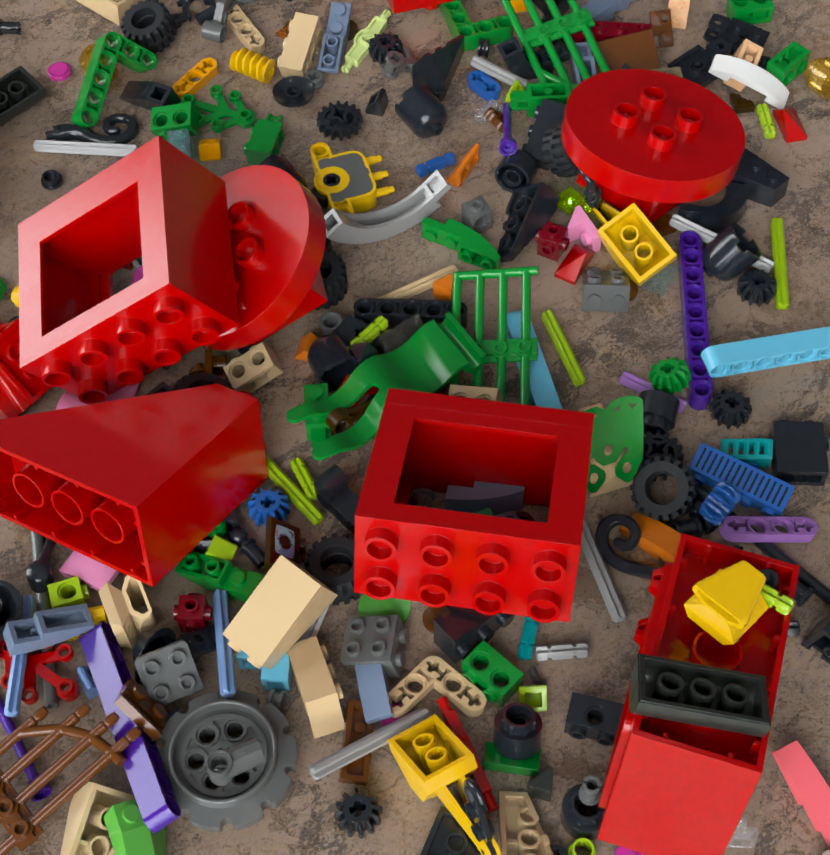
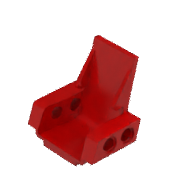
M19 318L9 323H0V417L10 418L24 412L51 388L43 384L41 378L20 369Z

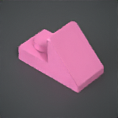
M580 205L576 206L567 227V238L570 239V242L581 238L584 246L597 252L601 247V239L597 234V228Z

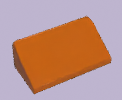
M476 143L464 154L448 176L447 180L451 185L459 188L477 164L480 152L479 144Z

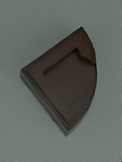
M730 94L731 108L736 114L754 112L755 105L750 99L748 101L742 98L740 94Z

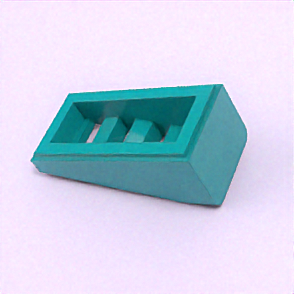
M721 439V452L728 454V447L733 448V455L730 456L747 464L749 462L758 463L760 468L769 469L773 455V439ZM739 449H743V455H738ZM749 450L753 451L752 455H749Z

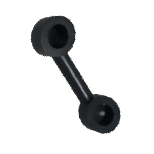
M48 538L38 560L30 563L26 569L25 575L30 589L36 593L48 591L47 585L54 583V575L48 561L57 542Z

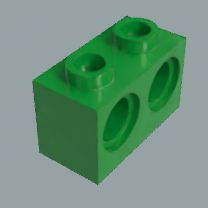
M727 0L725 12L728 18L732 19L734 17L751 25L771 22L774 4L772 0Z
M793 41L768 61L766 71L776 77L786 87L806 70L811 51Z
M192 102L153 107L151 110L150 131L156 137L159 135L166 141L172 138H189L190 136L199 135V111Z
M484 640L462 661V676L480 688L487 700L492 703L496 702L501 707L518 691L519 686H523L524 673ZM477 664H483L487 668L484 670H478L474 666H476ZM497 681H504L508 685H506L505 687H498L494 683Z

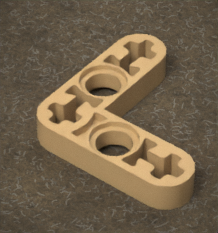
M428 656L389 692L391 704L392 701L398 703L402 699L403 694L405 695L401 707L395 706L393 708L394 717L392 718L396 719L404 717L433 688L441 695L447 696V699L469 717H479L485 711L486 696L438 656ZM429 667L432 669L438 667V673L436 671L430 673L428 671ZM450 681H456L460 684L461 688L458 691H450L447 689L446 684ZM419 682L423 688L419 692H412L409 690L408 684ZM469 700L471 702H474L475 700L479 701L478 706L475 704L469 706Z

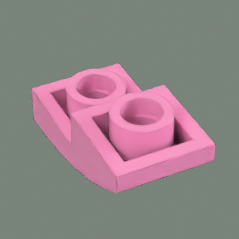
M76 551L71 553L59 569L64 577L72 578L78 576L83 584H87L89 589L99 591L106 582L112 584L119 574L117 570Z

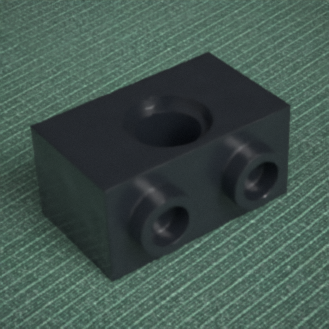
M572 692L564 733H568L575 739L589 738L596 740L601 745L612 746L615 742L624 704ZM597 718L601 721V724H591L588 719Z

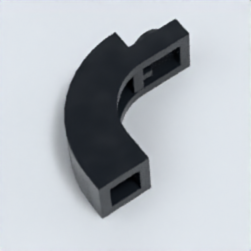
M516 36L497 45L506 67L512 74L524 79H537L528 57L521 48ZM559 40L553 43L561 62L569 60V54L562 41ZM546 48L535 51L534 53L542 69L553 74L552 67L554 65Z
M730 182L726 186L724 199L718 204L699 206L680 203L678 215L715 233H720L733 222L737 224L742 218L747 204L750 185Z

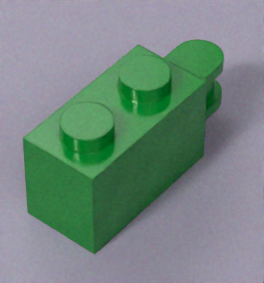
M569 82L527 84L526 91H513L510 94V108L514 111L526 110L527 117H534L536 107L538 105L541 106L543 98L567 104L570 95Z
M268 113L265 119L258 118L255 127L251 128L249 142H246L244 145V154L247 156L248 164L259 165L272 154L278 155L285 138L283 115L276 117Z
M328 383L303 385L304 403L329 397ZM327 416L305 419L307 440L312 441L313 448L332 436V431L326 425Z

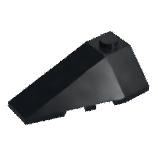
M459 35L448 41L444 48L437 47L433 54L428 52L412 66L413 86L419 84L422 87L427 84L440 102L443 101L464 54V36Z
M543 182L514 189L505 212L508 215V220L503 223L502 227L505 230V235L500 239L497 252L500 255V263L514 260L537 234L538 230L556 212L560 196Z

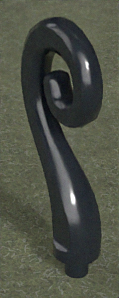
M116 113L106 117L103 121L102 128L109 136L100 135L73 124L55 125L52 131H47L45 134L47 140H78L82 142L126 144L135 138L139 126L131 115ZM123 123L127 125V129L121 133L119 127H113L112 125Z
M622 513L611 514L602 519L597 526L595 542L603 560L612 568L622 573L651 580L653 571L663 568L662 566L624 559L615 553L608 540L609 532L614 527L625 526L630 531V537L627 540L616 537L613 543L620 551L627 552L633 550L641 538L638 523L632 517Z

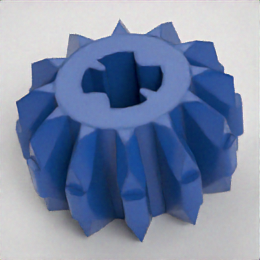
M721 482L705 498V501L699 508V513L709 523L715 526L721 525L724 519L739 504L742 494L734 486Z
M270 486L268 491H264L260 487V494L252 493V501H248L247 506L250 519L252 521L255 520V524L258 527L264 524L266 528V517L269 516L284 522L287 521V515L291 512L290 501L287 495H283L281 488L274 491L273 487Z

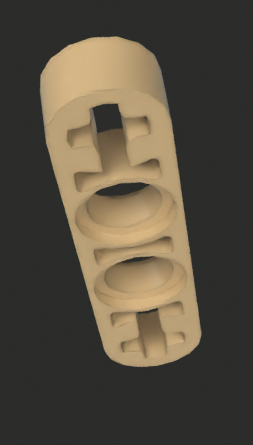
M236 4L231 10L232 13L229 12L227 25L248 51L252 50L255 54L263 53L266 48L264 37ZM234 20H242L238 23L233 22ZM245 31H251L250 34H242Z

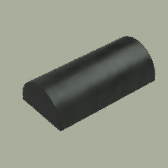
M21 65L0 78V127L47 97V90Z
M637 654L629 693V708L632 714L758 737H765L769 732L771 721L766 676Z

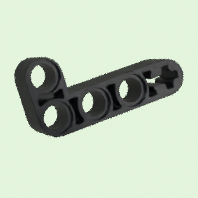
M333 464L314 479L315 494L321 505L355 535V513L360 497L348 487L345 473L337 465Z

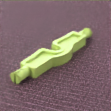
M385 9L380 17L374 16L368 26L355 35L354 44L345 55V64L341 67L343 73H349L353 66L358 67L369 54L368 42H370L371 38H374L375 34L381 35L382 31L384 32L387 28V19L391 16L389 10Z

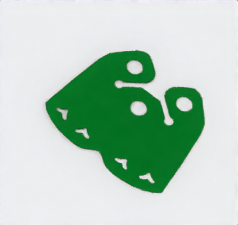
M637 396L617 398L606 409L593 407L584 411L597 415L593 423L590 461L594 458L596 462L603 466L614 463L623 452V448L627 447V453H624L615 467V475L624 482H630L634 478L643 459V399ZM629 403H631V404H635V403H636L637 405H635V406L633 407V409H631V406H629ZM621 405L619 412L613 410L614 408H618ZM607 445H611L613 448L612 453L607 456L604 454V449ZM589 462L587 489L589 492L596 493L604 483L606 474L604 470ZM626 462L631 464V470L628 473L623 472V465ZM593 473L598 475V480L595 484L590 482V476Z

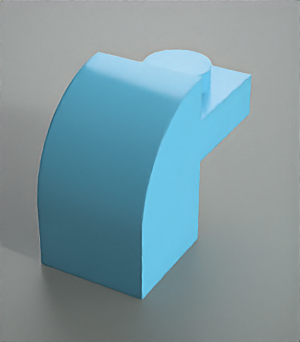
M243 650L241 653L237 652L236 659L239 669L262 670L261 683L263 690L274 688L277 691H290L292 669L288 653L272 669L263 666L258 669L247 661L249 655Z

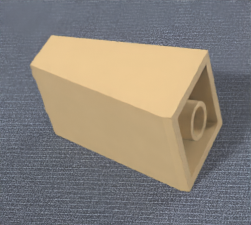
M280 555L222 634L229 639L227 644L239 653L243 650L249 655L247 661L258 669L262 666L272 669L334 601L337 594L300 565Z

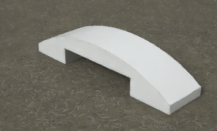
M721 54L714 56L709 73L726 82L731 77L765 95L764 101L778 109L785 107L790 92L772 74L755 64L736 57Z

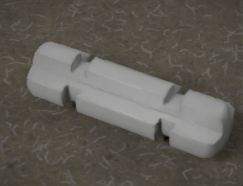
M576 642V645H572V643L550 644V647H547V645H537L535 648L536 659L538 661H548V658H551V660L573 659V656L586 658L588 656V645L586 642Z

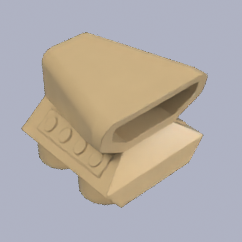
M127 575L122 591L107 582L98 591L120 648L133 649L138 634L150 630L157 625L141 581Z

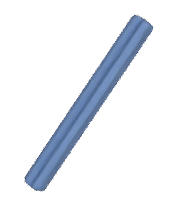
M216 589L212 597L219 688L221 697H228L230 699L236 693L233 649L227 644L229 639L222 634L230 624L228 592Z
M23 595L21 597L23 613L19 620L33 618L35 597ZM28 653L12 656L4 715L7 717H17L20 712Z

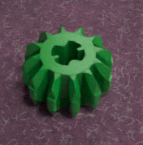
M667 356L666 360L658 359V364L651 365L649 380L654 390L674 395L675 392L682 393L683 388L689 387L691 372L685 360H679L677 356L670 359Z

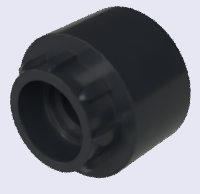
M521 149L517 150L515 154L503 156L495 169L497 183L501 188L510 193H513L514 189L529 186L537 174V164L534 157L529 152Z
M645 390L639 393L638 397L643 399L644 434L649 430L652 435H655L656 431L660 430V435L664 436L675 427L680 401L675 396L658 390Z
M512 703L496 714L493 744L499 754L512 760H524L531 758L539 751L542 719L532 707L524 703Z
M578 784L569 789L563 798L560 814L561 823L565 831L575 839L587 838L594 840L598 836L604 809L598 807L599 803L593 806L582 803L578 795L582 784ZM589 808L593 815L585 817L578 810Z

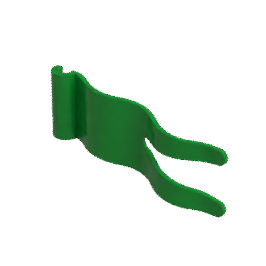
M448 312L445 314V320L438 325L434 320L424 324L406 343L394 351L366 359L352 372L342 387L331 396L322 400L306 402L288 410L286 413L287 421L294 424L311 417L328 416L331 411L339 407L348 409L370 387L376 386L379 391L358 422L348 430L333 435L312 449V456L315 460L321 461L340 452L358 449L376 436L389 388L437 393L462 369L466 373H473L479 370L486 361V354L455 317Z

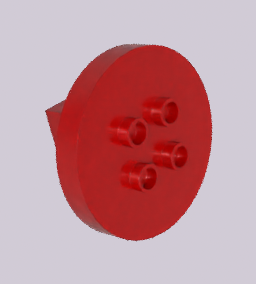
M646 69L611 70L585 79L569 95L561 125V140L566 153L583 173L595 181L603 193L600 195L602 199L621 212L635 203L651 224L680 203L705 199L723 190L732 181L737 172L746 142L745 131L737 114L716 94L688 79ZM579 173L576 183L585 188L587 184Z
M247 166L220 177L226 184L228 215L233 221L230 235L234 276L239 282V290L236 295L239 325L219 335L218 341L203 346L205 348L225 351L242 348L250 344L254 346L328 301L320 271L326 242V224L322 208L311 191L288 172L274 166Z

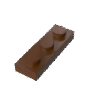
M349 699L347 702L342 748L373 733L374 723L367 724L365 722L361 701ZM371 753L340 768L338 782L366 786L369 777Z

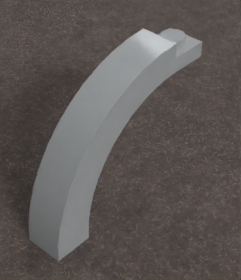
M436 170L414 192L384 209L354 214L343 212L333 207L324 216L326 237L340 243L364 244L384 240L402 233L421 222L425 216L428 217L439 208L441 204L438 200L452 186L443 173Z

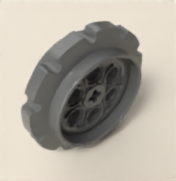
M236 690L234 697L230 699L228 697L220 698L217 692H211L193 699L188 703L189 711L187 713L181 714L176 712L168 720L160 736L162 743L165 745L162 748H158L181 810V816L178 818L190 815L189 820L193 827L210 832H221L224 825L228 823L232 824L235 830L245 829L259 823L265 818L263 810L269 806L274 809L278 808L293 785L291 777L287 774L297 769L298 752L295 737L285 735L290 730L287 719L272 703L260 706L258 695ZM234 731L243 732L241 736L237 738L230 737V735ZM206 737H215V739L212 742L203 743V740ZM256 738L266 762L234 776L233 780L227 785L219 786L214 790L208 789L212 783L206 766L209 754L216 750H229ZM195 762H204L203 766L199 769L191 768ZM221 764L216 766L214 770L223 771L227 766ZM241 776L250 777L244 784L236 783Z

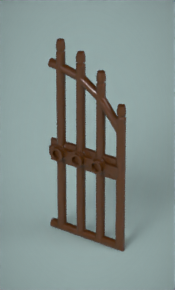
M85 703L61 723L38 725V722L44 720L49 714V711L42 707L0 742V757L22 738L45 736L4 773L0 769V825L2 824L10 835L0 844V855H6L15 846L20 851L31 846L44 832L40 824L112 761L117 766L123 765L126 762V758L121 753L131 745L132 741L134 742L139 738L142 733L141 730L136 726L129 730L126 736H123L114 745H111L101 736L109 730V727L116 724L120 717L113 712L92 730L76 727L75 725L80 719L84 718L91 710L90 706ZM63 735L80 739L19 794L16 792L10 782ZM94 745L103 752L97 760L34 815L30 812L25 803L89 746Z

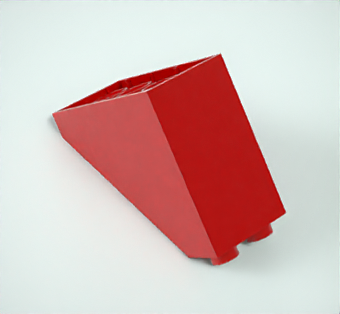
M211 384L0 419V516L154 587L268 478L265 455L266 445L263 440L260 403L249 392H239L220 384Z

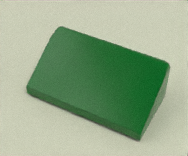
M486 742L483 769L536 777L539 774L541 750L531 758L512 760L499 754L493 742Z

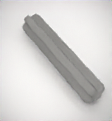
M477 55L472 58V67L510 86L513 85L515 80H518L526 90L527 80Z

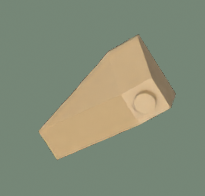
M94 782L85 784L73 795L60 855H114L115 852L103 817L112 805L133 800L135 796Z

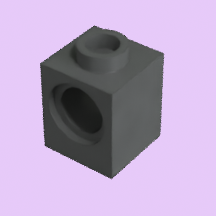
M479 196L462 204V222L478 234L492 228L493 210L484 198Z

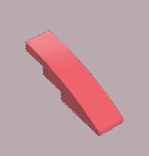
M794 740L773 751L772 755L797 804L803 805L815 831L821 832L828 848H830V787L799 742Z

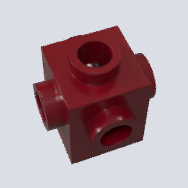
M547 221L544 228H540L536 235L535 241L538 242L537 255L558 262L570 243V239L567 238L568 228Z
M199 593L179 595L178 605H174L173 618L174 621L178 622L181 633L207 627L209 621H212L213 607L208 604L206 595Z

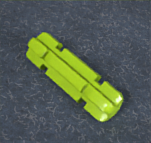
M766 103L758 104L756 112L759 116L766 139H774L777 130L774 126L769 107Z
M382 315L378 316L374 323H370L358 334L359 337H355L350 342V345L363 342L371 343L380 334L379 331L382 332L388 327V320Z
M301 457L292 459L290 461L291 468L296 474L295 476L302 490L305 491V495L311 501L317 499L314 480L308 468L305 467L303 459Z
M764 584L761 594L770 608L775 606L776 611L783 615H788L794 607V599L785 594L780 596L779 591Z

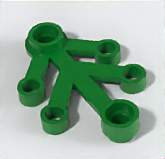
M213 85L210 88L211 97L215 99L218 106L198 101L192 94H186L181 99V103L192 102L197 110L210 112L211 114L205 116L199 113V128L211 122L212 131L215 133H220L224 129L236 125L243 129L253 127L256 121L255 112L245 108L241 92L238 90L229 92V100L235 105L237 111L229 109L220 85ZM225 117L231 118L225 121L222 120Z

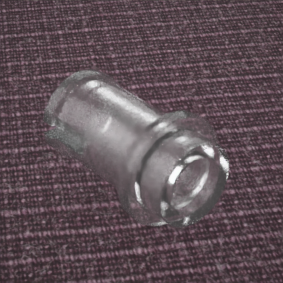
M490 100L481 108H476L473 113L474 121L478 124L486 123L488 119L484 112L490 107L499 110L497 102Z

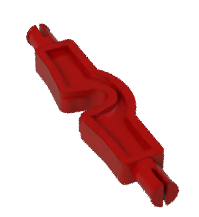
M447 696L440 697L436 702L442 711L446 726L474 754L478 768L470 778L474 779L481 789L488 807V813H493L499 809V806L491 793L492 788L480 765L475 749L465 733L455 710L452 709Z

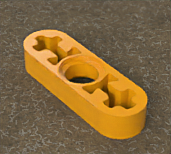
M210 57L202 59L173 84L172 88L180 100L186 94L194 96L218 74L217 61ZM192 78H200L199 81H190Z

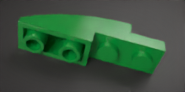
M425 216L421 222L422 238L458 251V259L463 262L478 266L484 270L500 268V255L495 248L468 226L451 218L444 224Z
M194 551L189 552L180 561L175 570L178 575L213 592L216 589L226 590L229 598L243 603L248 600L265 577L264 574L234 567L229 560Z

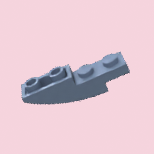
M331 3L327 30L323 36L317 69L321 72L339 73L348 43L349 24L352 13L351 3Z

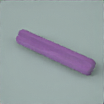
M628 371L621 375L620 384L638 393L645 390H654L650 382ZM673 395L680 401L678 413H682L686 408L687 401Z

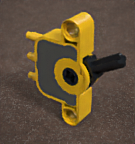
M317 142L311 146V160L315 177L314 187L310 191L324 209L329 208L330 211L334 207L343 212L357 214L373 209L377 204L378 197L395 192L394 186L376 188L375 181L388 177L387 170L372 173L369 167L381 162V155L365 158L359 151H347L332 155L326 143Z

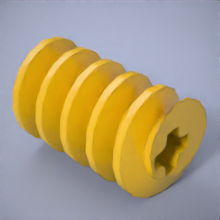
M243 47L240 51L235 50L231 54L229 66L232 71L268 84L273 78L276 61L272 58L269 59L267 56H262L260 53L255 54L254 51H248L247 48Z

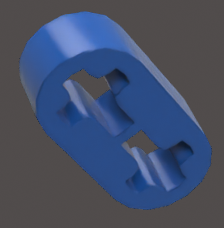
M474 70L468 74V87L473 92L489 102L500 98L501 87L499 83L479 70Z

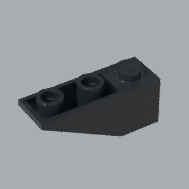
M128 81L119 97L122 101L150 111L153 107L179 104L181 102L172 87L152 81Z

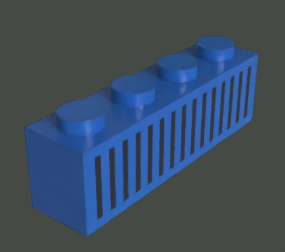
M701 443L689 466L690 471L695 475V481L699 485L705 484L714 489L719 483L726 482L734 486L742 494L739 502L741 506L746 508L753 507L759 510L763 516H781L795 489V486L704 443Z

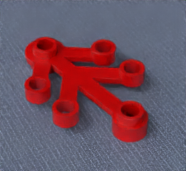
M3 639L0 642V652L3 654L1 659L5 660V675L1 679V685L7 690L12 656L9 655L5 640ZM61 644L55 651L32 656L27 655L24 688L21 698L25 704L32 705L39 698V694L36 691V674L56 688L57 695L64 702H73L79 697L81 689L74 679H63L44 665L72 660L74 650L70 645ZM65 650H69L67 655L62 656ZM70 685L68 690L63 691L66 686ZM33 692L32 696L26 699L27 694Z

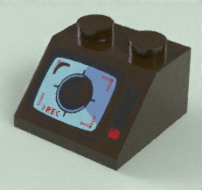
M272 516L266 517L264 562L266 572L268 573L280 555L305 569L302 554H306L307 545L306 538L301 537L300 528Z

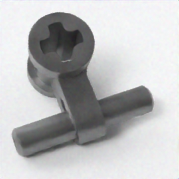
M405 47L402 50L403 55L397 51H389L387 53L386 63L381 68V73L386 78L395 79L400 72H410L412 77V66L417 61L413 58L409 47Z

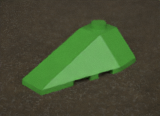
M136 799L112 805L104 815L103 819L115 855H167L166 827L157 833L152 832L142 819Z

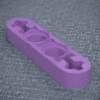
M728 516L724 519L719 530L721 536L730 542L807 543L811 542L815 537L818 525L808 517ZM751 526H757L760 529H762L763 532H755L751 528ZM775 526L783 527L787 533L779 532Z

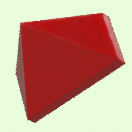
M794 107L773 110L774 118L786 143L807 140L806 132Z
M575 243L555 272L554 277L575 285L582 274V270L586 269L595 255V251Z

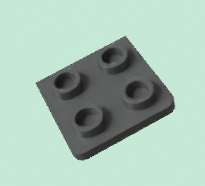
M589 267L587 270H582V311L629 312L630 282L628 274L622 268L615 267L610 268V270H601L598 267Z
M398 614L351 617L347 621L340 661L345 666L382 664L389 678H400L401 668L405 666L406 661L404 650L405 644L409 642V631L403 625Z
M179 640L141 655L134 661L148 696L162 706L204 689L185 640Z

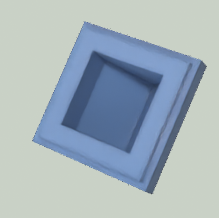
M79 666L77 668L78 681L88 699L91 700L99 695L89 666Z

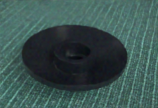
M300 76L285 77L274 85L272 91L273 98L284 107H300L307 104L313 98L314 87L306 78Z

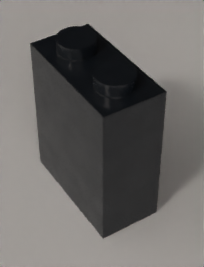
M811 420L803 422L773 421L769 432V439H773L771 461L773 476L791 485L824 486L829 474L823 422Z

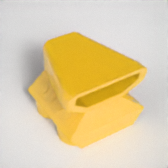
M744 560L723 570L719 569L715 574L697 582L693 586L692 590L695 594L684 604L687 617L722 645L735 644L769 608L761 594L766 577Z

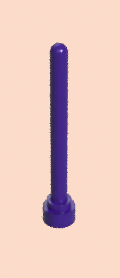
M508 102L503 104V138L499 143L500 153L504 156L515 154L517 151V142L512 137L511 108Z
M0 696V722L8 736L16 729V726L11 717L4 715L5 704ZM22 739L12 746L18 759L28 752ZM33 762L24 769L29 785L39 774ZM48 782L32 796L31 800L37 802L47 798L53 792L50 783Z

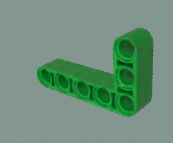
M461 0L444 2L438 7L453 39L459 35L464 36V51L478 49L479 38H482L483 41L490 39L489 46L503 43L513 38V26L507 15L471 22Z
M113 31L97 38L72 114V124L86 129L97 123L116 62L137 73H145L156 67V55ZM83 115L87 118V122L84 121Z

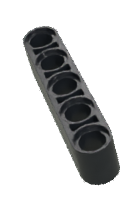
M360 298L353 305L354 317L362 319L369 325L374 323L378 316L382 315L388 320V327L386 329L418 330L431 320H434L438 325L445 320L446 313L450 312L452 314V301ZM461 302V326L465 329L467 327L468 309L466 304Z

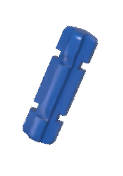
M452 152L444 154V157L438 156L426 161L425 165L421 163L415 167L416 174L421 178L428 175V172L431 174L436 170L446 168L445 165L451 166L456 163V157Z

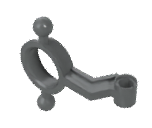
M218 0L214 19L212 21L206 20L203 23L201 30L202 38L223 43L227 35L226 23L229 12L237 3H252L258 0Z

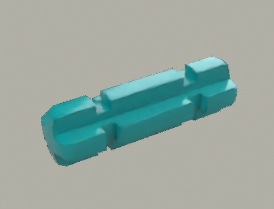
M525 617L518 650V658L526 661L532 659L539 622L530 617Z

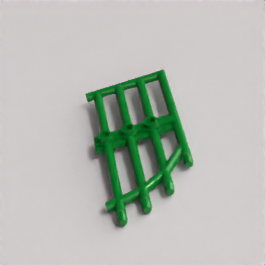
M501 0L539 83H548V81L551 83L569 82L570 94L578 85L571 83L552 41L560 38L564 39L583 81L591 77L571 34L580 31L583 32L601 71H611L590 29L595 26L593 17L587 8L580 9L576 0H567L573 13L561 16L554 0H545L554 18L545 23L542 22L532 0H523L535 25L525 30L510 0ZM541 45L545 46L558 76L542 69L533 48Z
M538 266L453 272L452 315L460 324L462 281L476 280L474 341L486 354L484 364L497 363L496 388L499 389L503 397L502 402H505L506 363L520 362V404L529 405L530 361H538V338H530L531 276L539 275ZM522 276L521 338L507 339L508 277ZM499 278L497 340L483 341L485 279ZM482 367L473 372L472 386L482 387ZM459 372L449 381V390L450 385L459 384Z

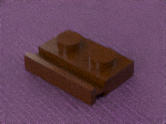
M129 679L122 686L117 696L118 699L114 701V704L155 741L162 735V730L165 728L170 716L160 703H156L148 696L147 691L142 685L136 684L132 679Z

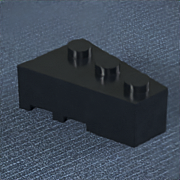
M544 98L541 106L538 105L534 114L536 120L534 125L531 124L529 127V140L527 144H523L522 150L529 152L534 157L537 168L549 171L550 168H547V162L542 157L544 155L541 147L544 145L542 140L543 137H546L545 132L547 129H550L551 125L563 121L566 104Z
M744 148L737 172L731 183L750 185L748 199L771 208L785 196L790 178Z

